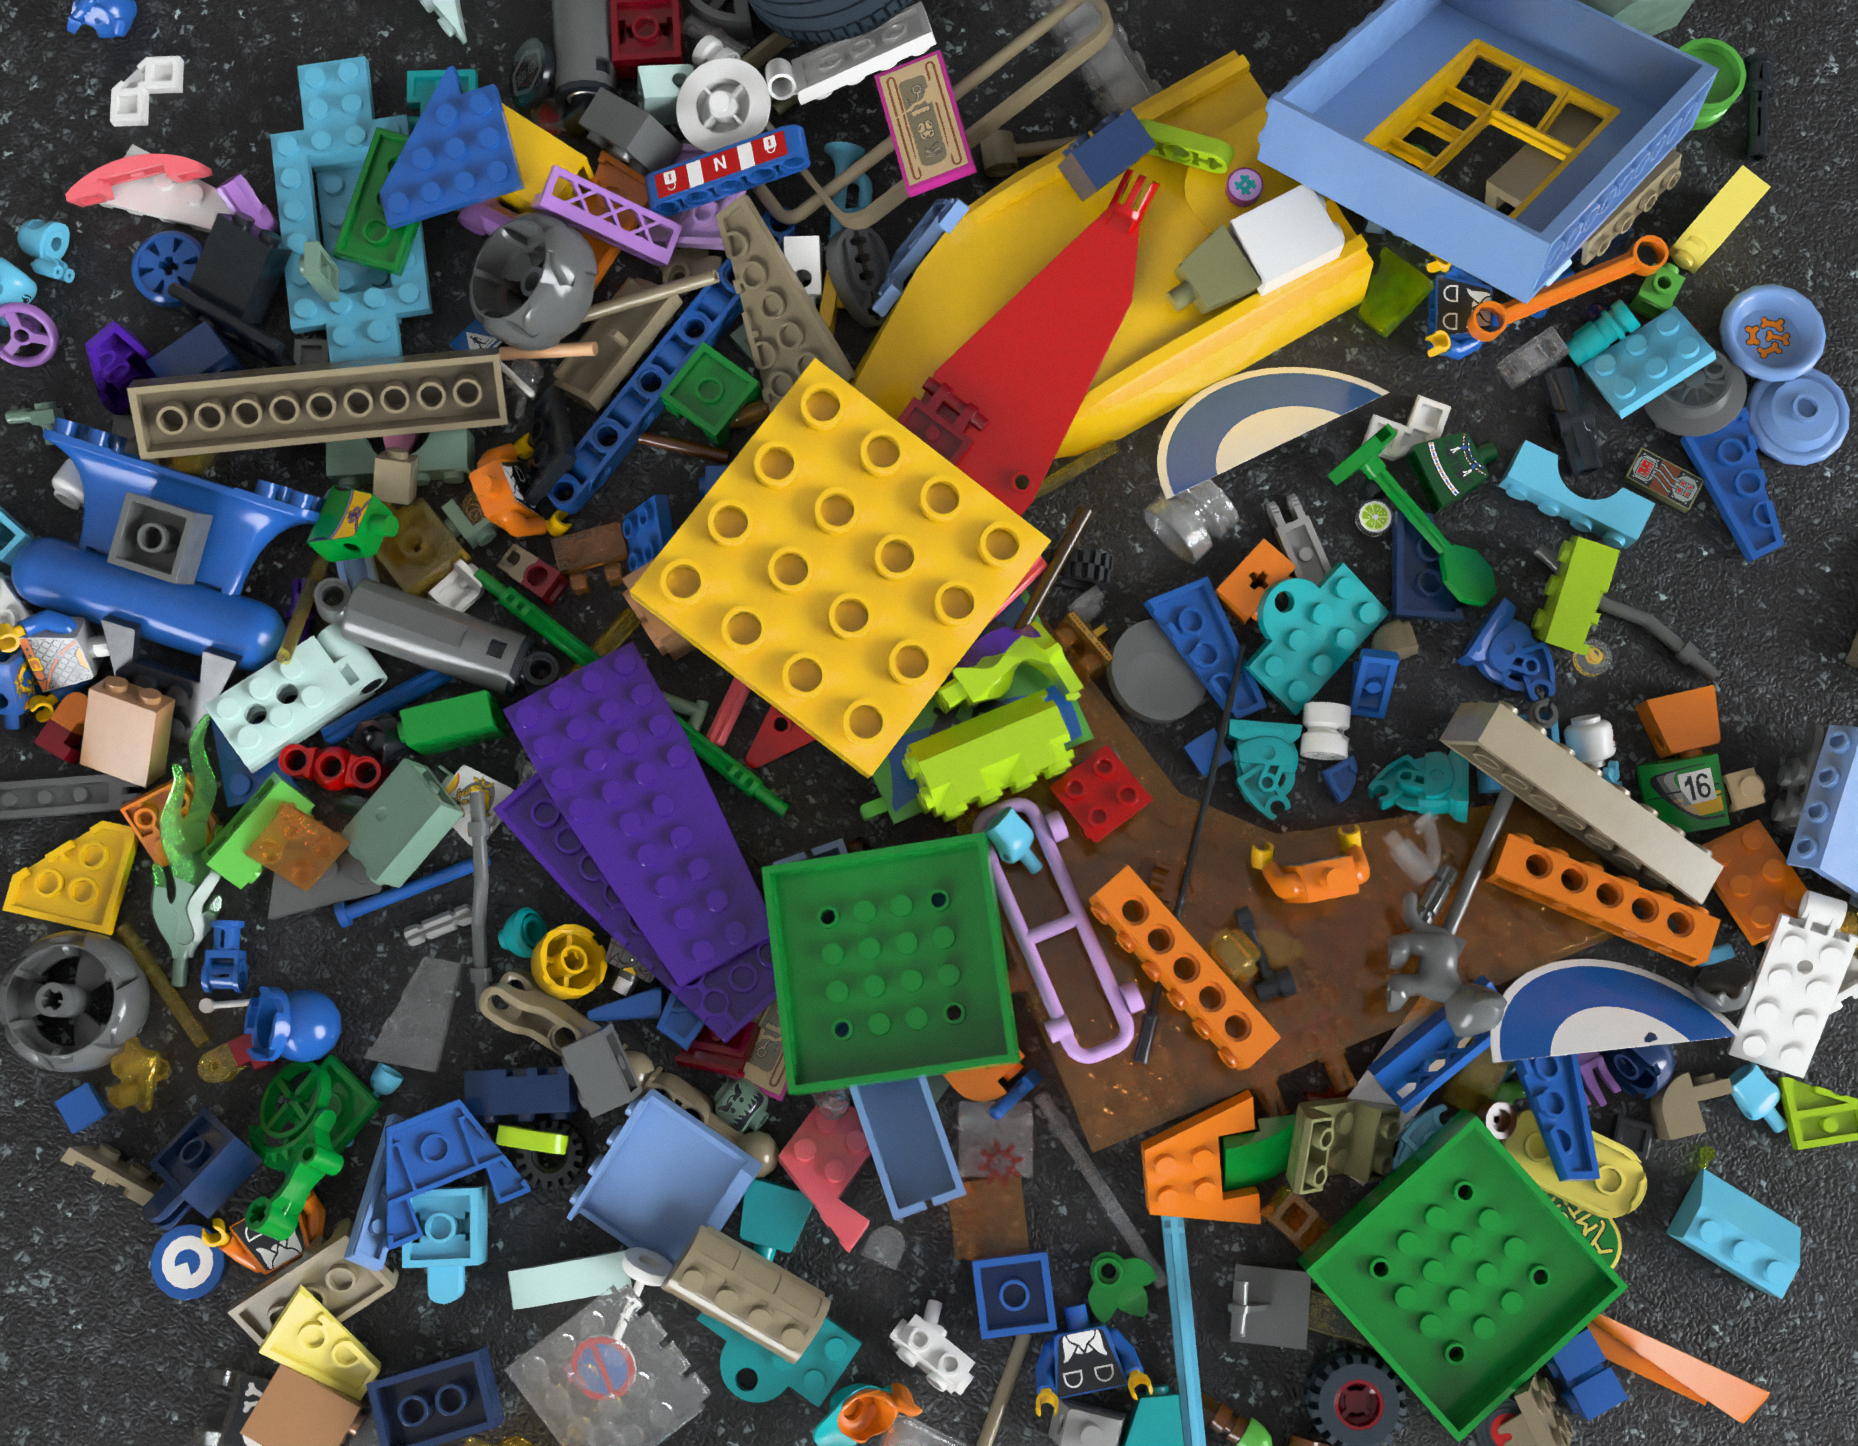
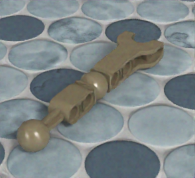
M513 968L505 973L500 982L486 988L479 999V1008L485 1017L509 1032L533 1038L561 1057L563 1054L560 1049L572 1041L564 1034L563 1027L571 1029L575 1034V1039L602 1028L560 999L546 994L536 984L532 973L523 968ZM517 979L521 981L525 991L511 986L512 980ZM492 995H499L509 1007L501 1010L496 1008L492 1002ZM625 1043L622 1045L643 1091L639 1095L640 1097H643L652 1088L655 1090L656 1088H661L668 1093L669 1100L687 1111V1108L696 1110L701 1117V1122L763 1164L755 1178L765 1177L777 1167L779 1149L777 1142L770 1134L762 1131H753L746 1134L737 1132L725 1121L713 1114L714 1104L706 1094L675 1074L662 1072L663 1068L660 1066L655 1070L652 1061L646 1054L636 1050L626 1051L628 1045Z

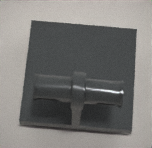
M1235 1264L1232 1303H1228V1311L1231 1312L1230 1341L1307 1350L1310 1275L1306 1271Z

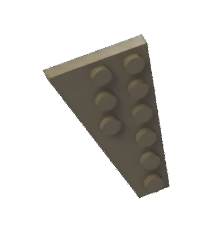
M740 195L720 211L716 218L726 257L731 259L736 279L733 281L736 294H740L744 312L741 314L755 367L760 371L764 390L761 391L764 403H768L771 413L814 358L822 362L847 383L856 377V373L748 195Z

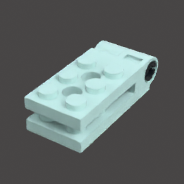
M341 623L327 626L319 633L317 639L313 635L203 705L252 774L279 757L280 752L286 746L299 744L325 725L333 722L374 695L375 691L387 681V675L366 646L342 637ZM298 695L294 702L284 704L287 697ZM267 715L263 722L253 724L256 717Z

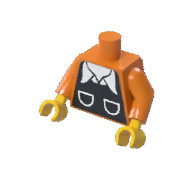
M529 433L517 440L514 445L508 443L483 453L477 463V469L469 474V478L487 520L506 530L514 537L543 535L546 531L554 537H561L572 526L570 523L564 524L561 522L568 513L557 510L548 520H544L538 504L535 506L524 501V490L528 487L530 488V484L517 456L522 459L532 457L534 448L530 447L527 442L529 441Z
M1356 824L1353 825V833H1343L1341 827L1338 828L1339 846L1345 852L1343 854L1279 866L1278 863L1273 862L1274 845L1272 843L1265 842L1264 850H1259L1255 845H1252L1251 865L1256 869L1262 870V874L1274 893L1282 898L1283 903H1312L1359 893L1358 885L1366 882L1370 876L1369 864L1362 848L1360 827Z
M312 1189L302 1212L298 1216V1224L294 1233L284 1241H278L250 1230L246 1226L245 1218L230 1226L231 1232L225 1233V1223L222 1219H213V1227L219 1232L210 1234L206 1229L202 1228V1241L209 1247L218 1246L220 1250L236 1262L256 1273L262 1272L266 1276L276 1273L283 1268L285 1269L302 1258L310 1243L318 1235H324L326 1210Z

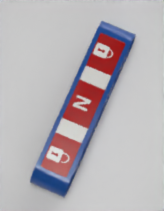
M798 125L782 126L648 174L645 177V185L650 211L663 217L673 216L805 170L810 165V158L803 128Z

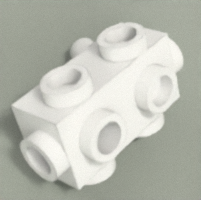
M930 1299L927 1302L923 1319L917 1314L913 1316L909 1323L902 1319L889 1337L895 1341L893 1346L898 1349L896 1352L897 1356L910 1367L917 1365L927 1373L926 1379L933 1387L941 1392L947 1390L952 1394L955 1391L961 1395L974 1378L969 1371L976 1362L945 1338L947 1331L942 1326L937 1325L942 1303Z

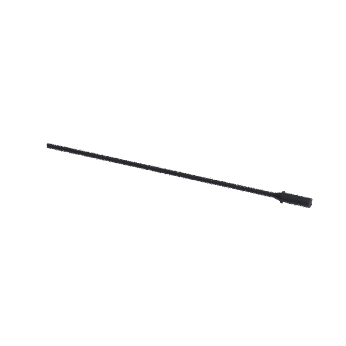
M1240 645L1173 913V916L1178 921L1180 920L1247 650L1245 645ZM1159 980L1156 982L1151 1004L1145 1015H1142L1143 1022L1133 1062L1140 1065H1148L1157 1024L1160 1022L1158 1005L1163 985Z

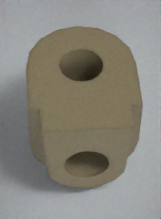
M1396 619L1381 626L1374 634L1371 649L1398 652L1399 660L1418 654V643L1410 621L1400 622L1399 619Z

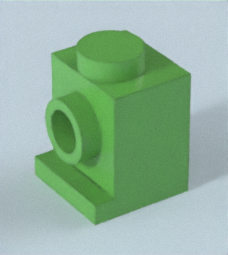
M1665 262L1655 273L1642 277L1627 307L1651 320L1655 319L1672 308V304L1685 277L1679 275V269L1675 265Z

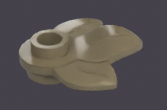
M675 247L668 265L658 267L663 273L662 283L664 284L711 269L718 271L723 264V260L719 256H709V249L680 248L678 250ZM688 291V292H685V293H682V294H678V296H679V297H680V296H684V295L690 293L691 291Z

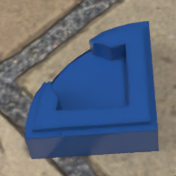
M1353 755L1320 773L1337 805L1348 798L1356 783L1358 768Z

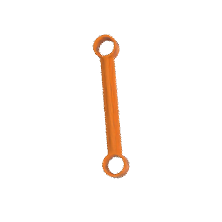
M1646 235L1637 240L1627 253L1559 280L1549 286L1542 287L1527 304L1518 299H1513L1504 304H1499L1495 301L1483 302L1469 315L1467 320L1468 331L1472 337L1479 341H1492L1504 331L1508 324L1631 273L1649 276L1655 273L1667 261L1669 255L1668 247L1658 236ZM1639 246L1652 248L1657 255L1656 265L1648 266L1642 263L1638 258L1637 248ZM1481 311L1493 313L1499 323L1497 331L1487 332L1480 328L1476 319L1477 314Z

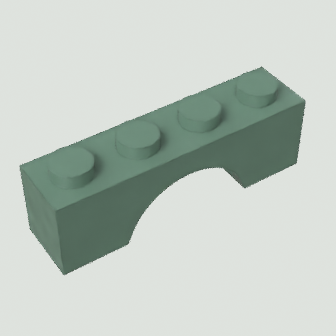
M468 428L430 432L422 447L411 454L419 456L417 486L428 485L430 480H443L446 483L457 484L463 483L465 478H469V474L475 470V437ZM366 438L326 442V476L335 485L348 486L351 489L360 488V484H373L375 458L378 454L374 452L371 443Z

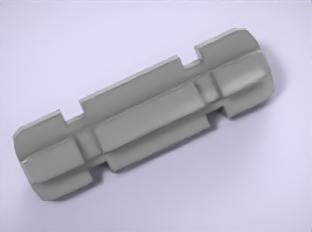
M463 904L454 908V912L448 910L423 920L421 925L416 923L404 929V936L410 946H416L426 942V938L434 939L458 929V925L464 927L471 924L472 907L469 904Z

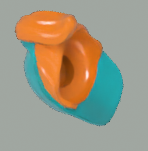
M855 1383L840 1389L831 1397L829 1404L830 1412L815 1428L813 1440L817 1446H854L858 1443H865L870 1437L887 1431L899 1412L908 1417H914L922 1413V1409L914 1403L910 1391L901 1383H893L884 1388L866 1383Z

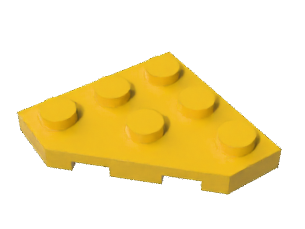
M100 821L90 827V831L75 840L67 841L46 854L45 858L29 868L25 867L13 874L2 910L112 935L139 838L130 826Z

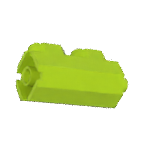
M1045 689L909 744L906 748L907 753L904 754L905 759H902V764L909 780L916 779L919 786V793L916 796L923 813L932 812L935 818L942 816L944 822H948L964 815V811L968 810V806L976 803L978 808H981L999 800L998 797L1003 795L1001 791L1003 789L1010 788L1012 794L1018 793L1031 787L1032 783L1037 781L1036 777L1044 774L1045 779L1048 780L1066 772V769L1072 766L1070 761L1075 756L1073 749L1065 750L1064 743L1071 741L1070 735L1056 703L1053 700L1045 702L1048 692Z

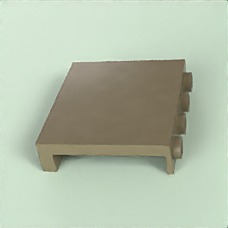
M1570 103L1559 114L1546 134L1576 148L1603 119ZM1527 143L1486 181L1485 204L1495 210L1504 202L1517 208L1562 160ZM1672 149L1581 246L1583 248L1581 259L1583 265L1588 264L1596 255L1601 256L1619 233L1624 234L1628 231L1634 219L1642 211L1647 212L1652 208L1662 192L1666 189L1671 190L1676 185L1681 176V171H1679L1681 153Z

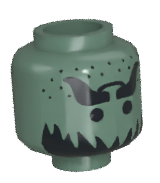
M740 1078L736 1081L734 1079L728 1080L714 1097L713 1101L716 1103L715 1114L737 1132L745 1133L750 1129L757 1131L769 1117V1113L766 1112L769 1103L767 1095L746 1078Z

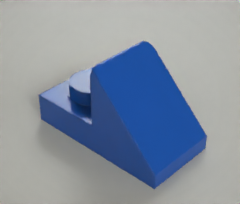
M1368 648L1361 649L1359 662H1353L1349 695L1351 715L1385 718L1399 664L1398 652Z

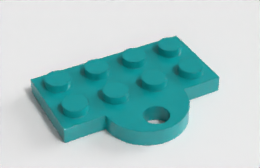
M1337 562L1317 585L1301 578L1279 580L1267 588L1258 604V625L1267 640L1243 666L1290 715L1296 716L1303 709L1304 704L1313 698L1388 615L1389 611L1343 562ZM1283 591L1288 596L1289 603L1287 608L1280 612L1275 607V598L1278 593Z
M702 1312L697 1318L699 1322L727 1341L720 1357V1371L725 1385L735 1396L754 1403L772 1400L789 1386L819 1408L863 1343L826 1316L822 1326L796 1363L790 1364L780 1356L754 1341H750L743 1337L742 1334ZM750 1368L756 1372L758 1382L754 1388L744 1389L738 1384L737 1374L741 1369Z

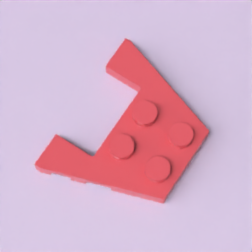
M821 1098L778 1155V1161L806 1198L808 1197L818 1210L821 1219L827 1227L830 1226L839 1238V1243L850 1253L869 1226L870 1220L839 1199L869 1159L871 1151L856 1108Z

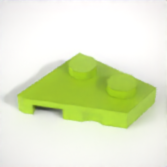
M1789 1077L1777 1078L1793 1150L1858 1140L1857 1098L1840 1095L1828 1089L1795 1081Z

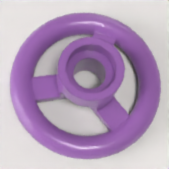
M9 302L0 305V319L3 316L6 318L11 331L9 342L4 347L0 343V358L20 367H35L50 360L56 353L59 345L58 330L50 316L40 308L24 302ZM41 324L44 326L47 333L41 332ZM19 329L25 330L28 335L21 333ZM31 342L47 345L41 353L35 356L24 357L15 354L21 345H28Z

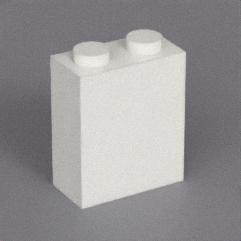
M1303 184L1230 221L1228 232L1262 282L1257 288L1261 296L1337 259L1344 247V233L1337 222H1332L1327 214V206L1323 196Z

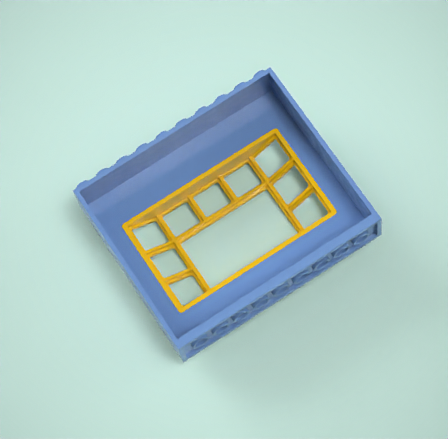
M1385 0L1382 6L1375 12H1369L1364 21L1356 28H1350L1342 40L1338 43H1333L1319 59H1314L1299 76L1295 75L1284 89L1272 94L1265 109L1266 113H1268L1266 124L1258 137L1260 148L1257 160L1527 304L1693 128L1719 68L1577 0ZM1477 58H1481L1511 73V76L1490 105L1456 88ZM1523 80L1557 96L1536 128L1500 111ZM1443 102H1448L1478 118L1462 131L1431 115V113ZM1568 103H1572L1603 119L1576 148L1546 134ZM1488 125H1493L1562 160L1548 177L1509 216L1434 178L1443 167ZM1420 127L1450 144L1437 157H1434L1402 139L1414 128ZM1388 153H1392L1423 170L1421 171Z

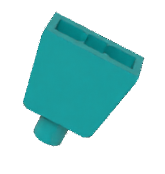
M755 1178L744 1194L740 1239L755 1243L753 1251L773 1262L776 1250L786 1253L792 1252L814 1205L808 1197L806 1198L800 1189L763 1178Z

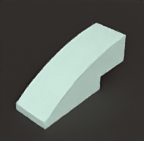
M626 1250L578 1257L508 1271L513 1310L632 1289L631 1277L622 1267V1259Z

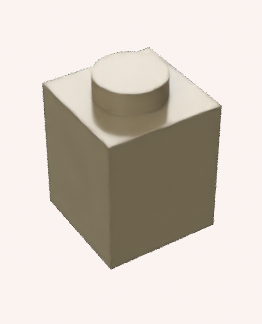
M389 447L386 451H382L375 458L373 495L383 502L409 505L416 497L418 455L408 454L409 451L407 449L399 447Z

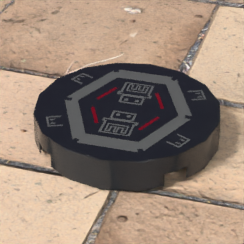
M529 38L517 51L509 76V92L512 101L517 106L536 109L548 97L551 91V86L547 85L549 77L554 78L556 73V57L549 43L538 38Z

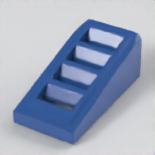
M656 987L595 1007L587 1011L588 1019L594 1022L660 1019L666 1005V989Z

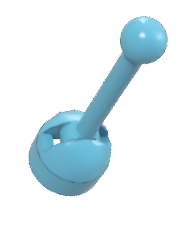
M378 1063L370 1078V1083L374 1090L373 1094L379 1098L380 1095L393 1093L399 1087L404 1077L392 1067ZM353 1139L347 1147L352 1146L355 1139Z

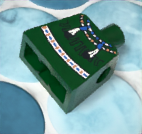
M1462 432L1415 444L1407 452L1405 458L1435 515L1485 481L1489 476L1485 464L1498 459V451L1491 440L1475 446L1469 434Z

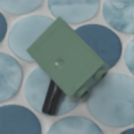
M406 758L402 760L371 798L341 792L338 797L333 799V804H336V812L354 817L340 833L349 845L347 848L349 853L361 861L366 868V876L373 883L379 886L386 884L396 888H400L464 814L428 766Z

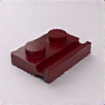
M750 1022L729 1042L724 1043L705 1025L688 1051L681 1048L679 1056L676 1055L674 1061L684 1067L744 1078L745 1072L743 1070L745 1064L750 1061L761 1028L756 1023Z

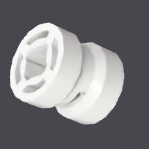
M707 35L696 45L692 55V62L699 67L714 59L735 58L741 60V58L733 49L729 47L724 48L722 41L713 35Z

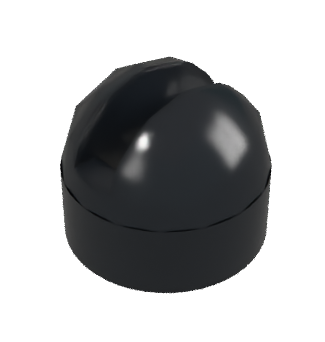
M1366 476L1363 483V491L1368 501H1379L1387 497L1373 479L1369 480Z

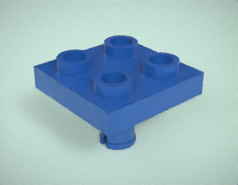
M653 495L624 517L623 534L628 541V567L631 573L655 559L678 530L672 528L667 495Z

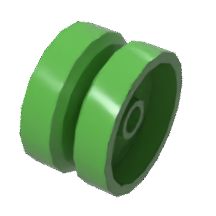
M1712 38L1694 39L1679 48V50L1719 68L1694 126L1690 131L1706 129L1718 122L1737 99L1745 85L1746 70L1742 58L1733 47L1721 40Z

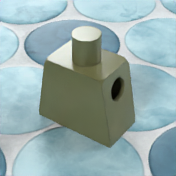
M1223 224L1179 264L1174 273L1180 284L1168 291L1166 296L1171 306L1177 312L1193 302L1199 312L1205 314L1253 293L1262 282Z

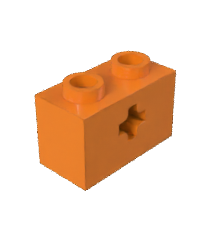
M1264 538L1224 580L1215 593L1221 606L1243 625L1250 618L1258 621L1257 609L1263 593L1273 583L1291 578L1290 575L1296 566ZM1260 579L1263 582L1261 587L1259 586L1255 590L1250 587L1251 583Z

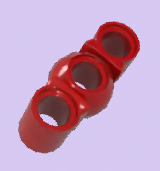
M290 744L280 752L278 757L280 769L285 774L302 781L310 780L329 791H339L349 787L355 790L363 789L375 793L390 776L388 767L386 765L381 766L382 763L369 756L360 757L352 754L348 749L341 746H330L321 750L317 747L307 748L300 744ZM305 754L306 763L304 767L295 771V759L299 755ZM340 760V772L336 776L330 777L328 773L330 764ZM375 766V778L371 782L365 783L363 780L365 770Z

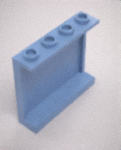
M1829 725L1786 864L1809 868L1851 894L1849 904L1858 908V727Z
M652 1088L643 1097L638 1095L627 1107L624 1114L629 1117L623 1127L617 1125L607 1139L606 1144L610 1146V1149L605 1156L599 1154L590 1166L587 1173L592 1177L587 1185L581 1183L570 1198L569 1202L574 1206L566 1218L571 1221L580 1213L627 1247H639L656 1252L665 1257L674 1266L701 1224L705 1227L710 1225L719 1231L722 1230L763 1164Z

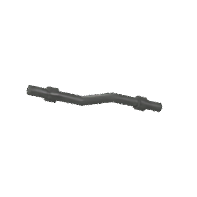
M1542 543L1533 554L1554 571L1553 575H1556L1561 562L1557 561V555ZM1603 594L1598 606L1600 611L1645 627L1676 653L1674 657L1684 666L1689 664L1709 682L1718 676L1720 671L1698 654L1700 650L1690 641L1685 643L1652 614L1609 599Z
M484 792L470 793L471 822H467L468 837H472L474 869L471 920L473 968H470V980L475 986L476 1012H481L479 1008L480 996L489 987V982L493 981L492 966H488L486 932L489 888L487 836H490V821H486Z

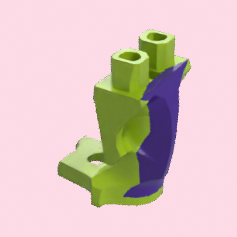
M1035 620L1021 629L999 628L973 643L945 680L946 684L939 688L933 697L944 714H947L959 705L962 706L964 711L971 710L977 707L978 703L1002 697L1012 684L1016 668L1021 665H1028L1041 671L1055 685L1066 702L1075 701L1080 698L1079 690L1083 688V685L1066 660L1060 644Z

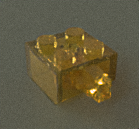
M423 497L419 498L408 508L403 506L399 510L392 503L381 501L392 512V515L397 518L399 529L395 536L383 538L375 555L405 592L422 598L454 570V563L462 559L467 563L472 559ZM420 544L421 550L417 552L415 547Z

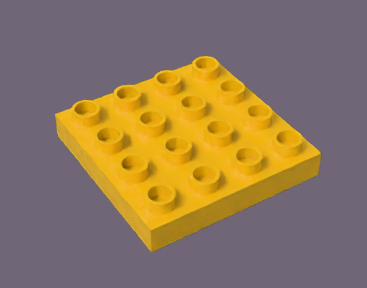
M814 358L631 588L630 594L631 598L868 779L877 770L1051 540L822 362Z

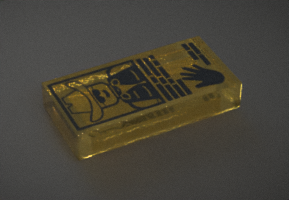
M1310 1289L1309 1330L1374 1348L1327 1294Z

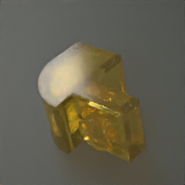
M1475 1036L1471 1037L1465 1047L1474 1042ZM1488 1047L1450 1078L1442 1090L1441 1100L1459 1109L1464 1108L1476 1115L1487 1097L1492 1099L1505 1075L1509 1061L1493 1063L1491 1047Z

